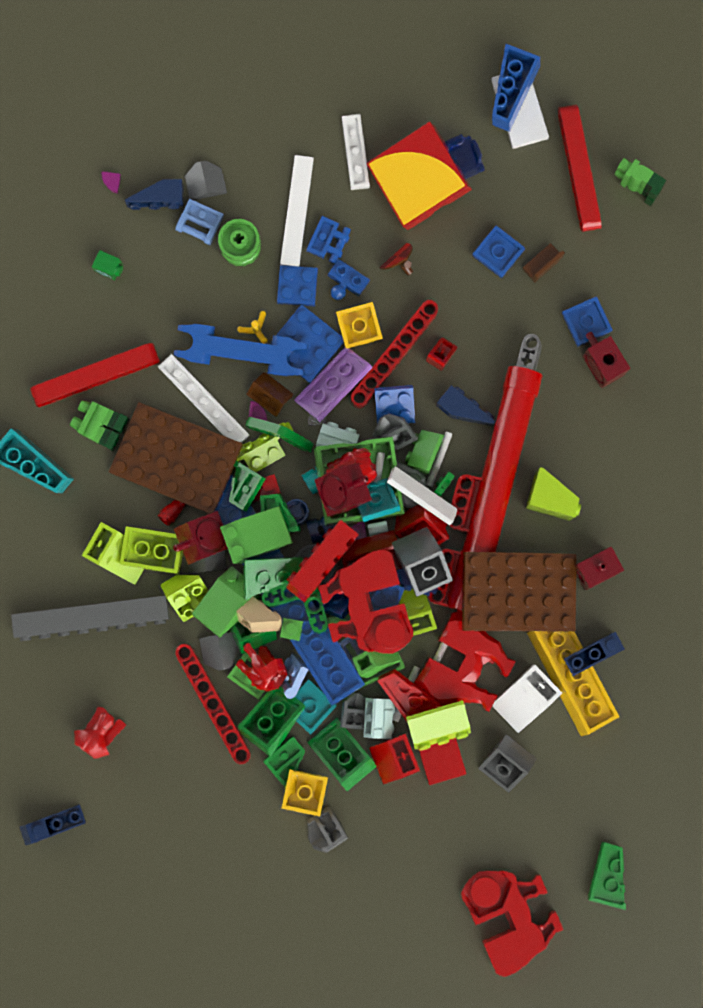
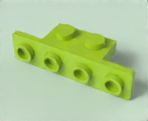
M289 422L279 424L293 431ZM263 433L255 441L247 442L243 445L237 461L239 462L244 459L251 470L258 472L286 455L278 442L279 437Z

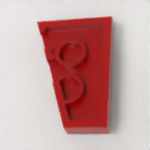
M396 669L378 677L377 681L406 722V717L442 707L440 703Z

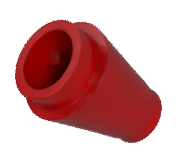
M174 500L162 508L157 516L165 525L169 526L171 523L174 524L186 505Z

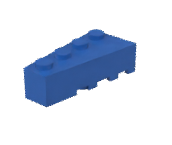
M505 44L492 113L493 126L510 132L540 68V56Z

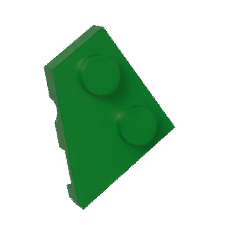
M236 461L234 464L236 473L235 478H232V491L230 492L229 502L247 512L266 478Z
M450 472L445 477L441 476L435 484L437 489L434 493L441 497L455 476Z
M281 494L260 495L261 512L279 506L288 531H301Z
M292 735L276 749L271 757L267 756L263 762L286 788L289 770H298L299 763L306 751Z

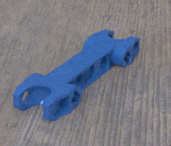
M201 324L178 325L179 331L189 333L192 336L193 344L186 351L174 350V356L184 358L190 362L210 365L211 356L268 364L267 374L304 376L305 370L294 368L289 362V356L295 350H308L309 345L306 343L295 341L289 337L273 335L272 345L217 337L214 336L215 327Z

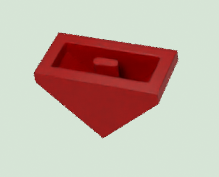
M441 337L429 352L426 362L442 372L458 347Z

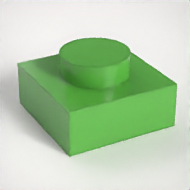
M284 618L280 638L300 641L304 622Z

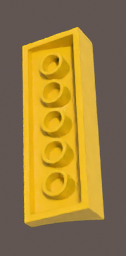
M574 631L527 632L550 679L562 692L560 698L580 736L589 735L619 718L594 667L592 666L572 676L564 661V658L583 648Z

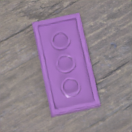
M344 348L294 401L317 421L321 422L372 369V366L350 348Z

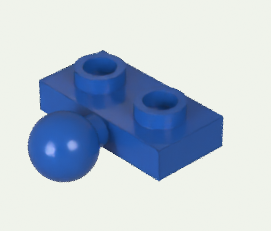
M338 259L328 273V277L339 283V285H335L331 289V296L335 300H341L345 297V289L359 297L370 282L368 278L340 259Z

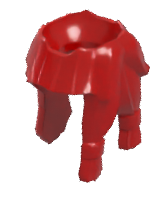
M353 448V452H347L340 459L338 458L327 463V468L329 469H326V473L339 467L359 463L363 476L366 475L369 478V481L366 483L367 485L377 477L376 465L372 463L371 453L366 448Z
M250 643L244 645V651L251 658L252 667H248L242 659L237 661L236 666L248 677L251 685L255 686L256 689L264 691L279 689L288 674L282 658H275L266 646H260L257 654Z
M99 706L84 730H74L75 745L94 759L110 755L106 747L126 727V724L120 719L114 724V717L106 709Z

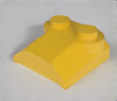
M373 302L336 312L346 349L383 339Z
M290 769L282 809L320 816L328 777Z

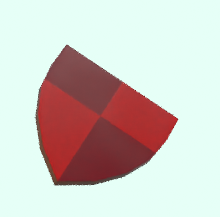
M406 243L379 268L387 270L399 265L407 276L411 275L413 270L408 258L412 253L413 246L410 243Z

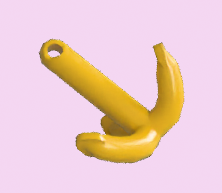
M260 312L258 320L251 322L252 327L239 326L237 328L238 332L255 334L262 343H267L268 339H266L261 331L266 312Z

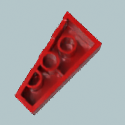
M340 519L333 529L329 528L324 534V541L321 544L318 542L311 550L313 553L311 557H305L300 563L301 569L299 572L296 573L294 571L287 579L289 584L286 588L305 603L350 548L359 534Z

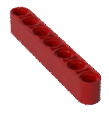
M577 104L558 107V119L580 229L582 232L601 229V217L579 107Z
M427 300L419 307L352 392L351 403L355 408L361 409L368 404L375 395L374 388H380L436 318L438 305L435 301ZM426 307H432L434 309V313L427 314L424 311V309ZM419 321L423 327L416 329L412 324ZM408 336L411 338V342L405 344L401 341V338ZM393 350L400 354L396 359L391 358L389 355ZM385 365L388 371L380 373L377 368ZM374 380L377 385L374 388H368L366 382ZM362 395L365 400L362 403H357L354 397Z
M148 343L31 387L30 390L36 407H42L159 363L160 360L154 344Z
M188 644L179 645L176 649V657L229 753L236 763H246L251 758V751L192 646ZM184 647L190 650L188 658H182L180 655V651ZM193 664L199 666L200 670L197 675L190 673V667ZM202 681H206L209 684L207 692H202L199 689V684ZM211 698L217 699L219 703L216 709H211L208 705ZM224 715L228 718L226 726L218 724L219 716ZM230 732H234L238 737L235 743H230L227 739ZM238 750L246 751L247 758L245 760L237 758Z

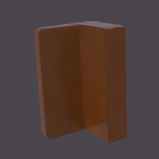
M550 243L528 262L522 270L535 283L563 258L565 252L563 250L559 252Z
M264 372L252 383L246 395L277 417L294 394Z

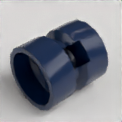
M292 499L287 502V506L298 525L305 524L309 519L307 504L300 499Z
M324 515L321 516L320 520L314 518L306 521L313 544L323 542V536L328 529H333L336 526H325ZM322 526L324 532L319 533L317 527Z

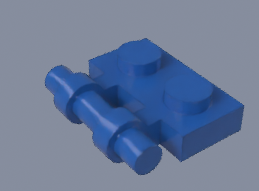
M322 216L306 250L323 259L326 253H330L329 262L336 264L338 258L342 256V249L345 243H348L351 229L344 227L343 231L339 232L337 231L339 223ZM334 237L338 239L335 248L330 246Z

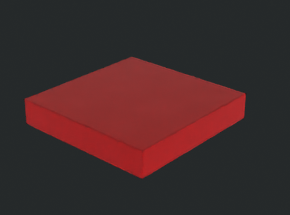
M456 738L450 739L448 743L443 745L436 743L430 745L431 747L426 750H419L429 786L467 774Z

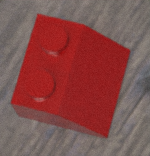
M419 504L404 512L403 515L396 517L394 533L400 539L425 527L429 529L438 545L449 539L442 520Z

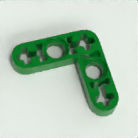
M248 417L245 424L246 427L254 431L279 437L305 452L311 453L313 449V442L282 425L253 417Z
M289 583L269 589V591L264 592L262 595V601L267 607H276L300 599L295 595L292 598H287L284 595ZM317 587L304 605L312 630L315 633L321 634L328 629V620ZM281 590V596L284 599L283 601H280V597L275 598L274 603L266 601V598L269 597V593H272L273 596L279 595L277 591ZM312 600H316L320 604L319 609L316 611L309 609L308 605ZM322 612L323 615H319L321 622L325 621V624L322 625L323 629L319 630L318 627H314V624L317 623L316 617L311 618V615H317Z

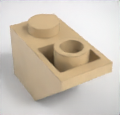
M254 596L236 611L238 621L251 632H274L282 629L281 616L275 611L272 612L262 600L258 601Z

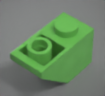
M365 651L352 658L359 676L367 679L401 661L397 652L383 654Z

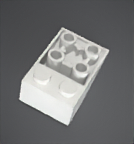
M534 664L495 700L492 707L519 733L549 707L562 692Z

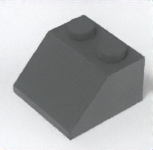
M506 734L496 744L478 769L509 793L529 773L537 758Z

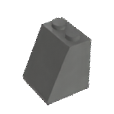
M427 527L392 542L395 554L416 596L453 581L443 552Z

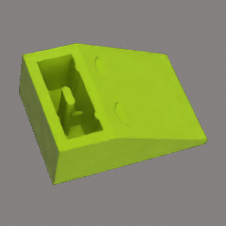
M101 522L82 556L136 585L144 569L119 565L124 534Z
M413 588L411 591L404 590L398 605L405 603L414 636L437 629L427 596H416Z

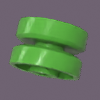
M234 219L227 222L221 228L218 235V244L223 257L229 263L235 266H245L252 263L258 257L261 251V241L257 228L251 222L244 219Z

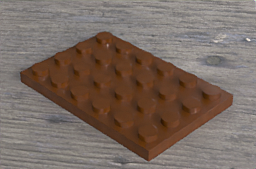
M138 402L109 473L211 514L218 507L234 469V464L244 444Z
M463 552L462 631L576 632L575 565L577 554Z

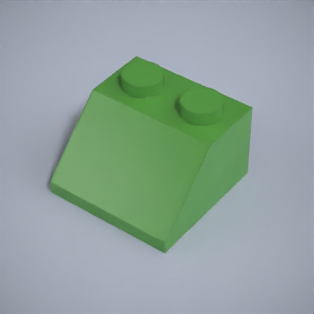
M421 430L420 434L416 433L418 440L412 442L415 447L413 452H408L405 462H408V467L418 469L419 472L428 476L444 435Z

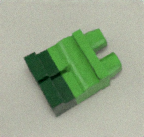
M623 158L614 175L622 180L621 186L624 188L627 186L629 190L637 191L646 197L644 203L651 207L667 180L644 165H639L640 161L637 159L632 163Z
M82 400L78 410L86 415L83 420L74 416L70 426L77 430L80 435L114 451L121 437L118 433H123L129 418L93 401L90 403Z

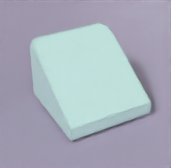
M387 521L368 524L369 536L388 532Z

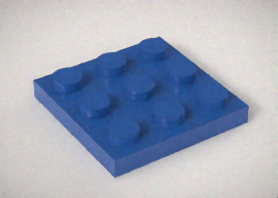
M302 304L276 335L289 337L309 345L308 350H295L289 356V362L294 368L305 370L304 376L300 377L309 384L344 343L343 337Z

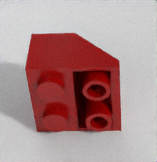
M405 733L369 747L383 784L402 779L420 771Z

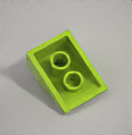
M126 526L119 565L180 575L183 551L176 552L173 549V546L179 543L176 534Z

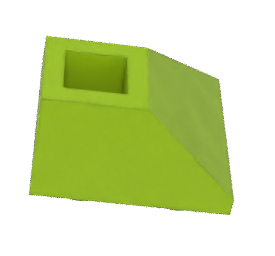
M175 575L160 585L166 598L183 622L194 617L192 615L193 611L209 591L199 575Z

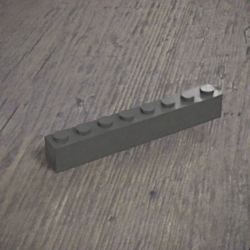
M166 596L12 614L13 637L19 638L20 641H29L31 636H39V639L51 638L50 634L58 633V637L69 636L72 631H77V634L89 633V629H97V632L108 631V627L116 626L117 630L126 629L129 624H135V627L147 626V622L153 621L154 625L166 624V620L170 619L169 601Z

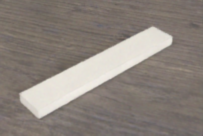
M295 155L280 265L298 267L300 265L314 157Z
M172 354L158 366L223 436L243 443L250 436Z

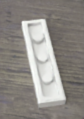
M360 114L342 116L351 190L370 188Z
M396 466L391 470L387 483L448 525L454 522L457 508Z

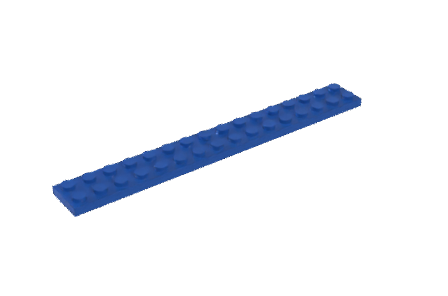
M232 475L216 509L223 525L256 514L251 505L247 512L229 502L230 492L232 491ZM277 549L255 559L284 558V556ZM286 588L284 595L287 598H292L294 594ZM281 590L277 591L279 595L276 596L269 593L266 601L274 603V599L280 597V601H283ZM302 600L270 607L272 612L275 611L281 616L282 624L284 618L304 622L300 641H290L332 706L365 685L338 641H332L329 627L326 632L321 634L315 633L312 630ZM311 601L308 605L309 609L316 611L317 608ZM321 614L311 615V618L316 617L317 620L314 627H318L319 630L323 629L322 625L325 624V621L321 622L319 618Z

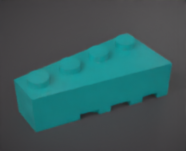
M11 428L0 441V464L33 480L55 493H63L74 480L71 475L18 429Z

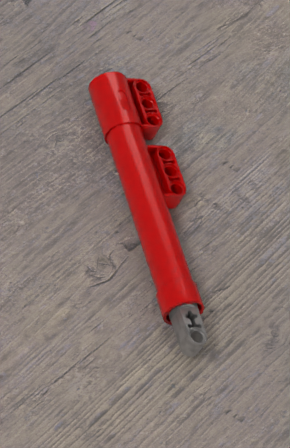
M528 334L524 337L517 365L509 366L502 388L504 392L482 477L462 475L457 480L451 505L457 508L455 518L461 517L462 522L458 526H454L453 523L449 526L453 530L466 533L467 535L463 550L460 552L451 549L442 550L444 556L447 554L452 555V560L447 563L453 581L438 587L437 591H441L443 594L440 600L435 601L434 594L430 593L428 598L436 605L462 612L463 552H496L535 398L538 396L543 377L541 373L536 371L542 344L539 337L535 334ZM536 341L537 345L535 347H528L529 342ZM528 359H530L531 363H528L527 366H525L524 362H527ZM470 480L471 486L468 489H464L463 483ZM460 499L467 500L464 507H458Z

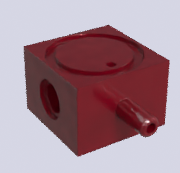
M593 332L586 334L592 347L588 348L582 357L602 389L623 377L631 368L611 336L598 342Z
M359 463L339 467L314 480L327 517L347 512L372 500L366 484L369 478L366 475L363 476Z
M218 511L174 528L179 543L175 544L173 549L176 552L183 551L188 565L228 549L220 528L224 525Z
M612 546L575 565L576 576L584 591L625 571Z

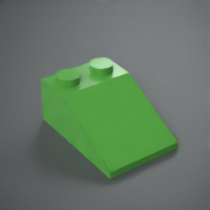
M279 506L220 527L233 564H243V559H255L293 543Z
M231 566L216 580L192 613L195 618L219 638L238 622L236 611L249 600L244 599V575ZM260 593L254 595L258 601L261 600Z

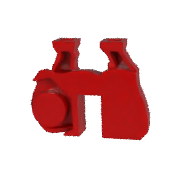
M386 550L371 552L358 559L352 565L339 569L327 584L319 585L323 604L328 603L336 593H344L349 598L348 611L351 619L349 621H339L337 624H328L333 642H337L341 637L357 639L358 647L367 652L393 654L404 648L414 636L405 603L373 611L369 593L400 584L392 553Z
M453 612L450 614L437 641L465 655L458 671L455 672L428 657L414 684L442 706L463 700L464 705L465 703H478L485 711L489 712L498 695L489 693L486 689L476 686L483 665L487 662L495 663L500 674L508 677L516 661L508 658L500 642L488 635L486 631H462V612Z
M504 870L479 871L467 881L461 892L462 899L469 909L475 925L505 913L511 929L482 941L497 975L506 977L518 972L534 956L548 947L550 940L556 932L564 930L555 910L549 913L547 920L543 924L537 926L531 921L530 909L526 901L530 898H537L539 894L544 895L548 893L539 873L531 881H517L513 873Z

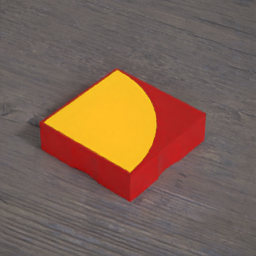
M431 122L420 127L366 163L403 228L407 230L430 217L439 208L452 203L472 190L461 169L451 158L448 147L437 128Z

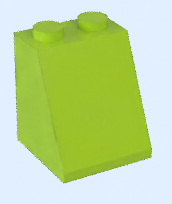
M540 467L535 472L525 509L570 521L576 515H579L581 504H579V497L544 468Z

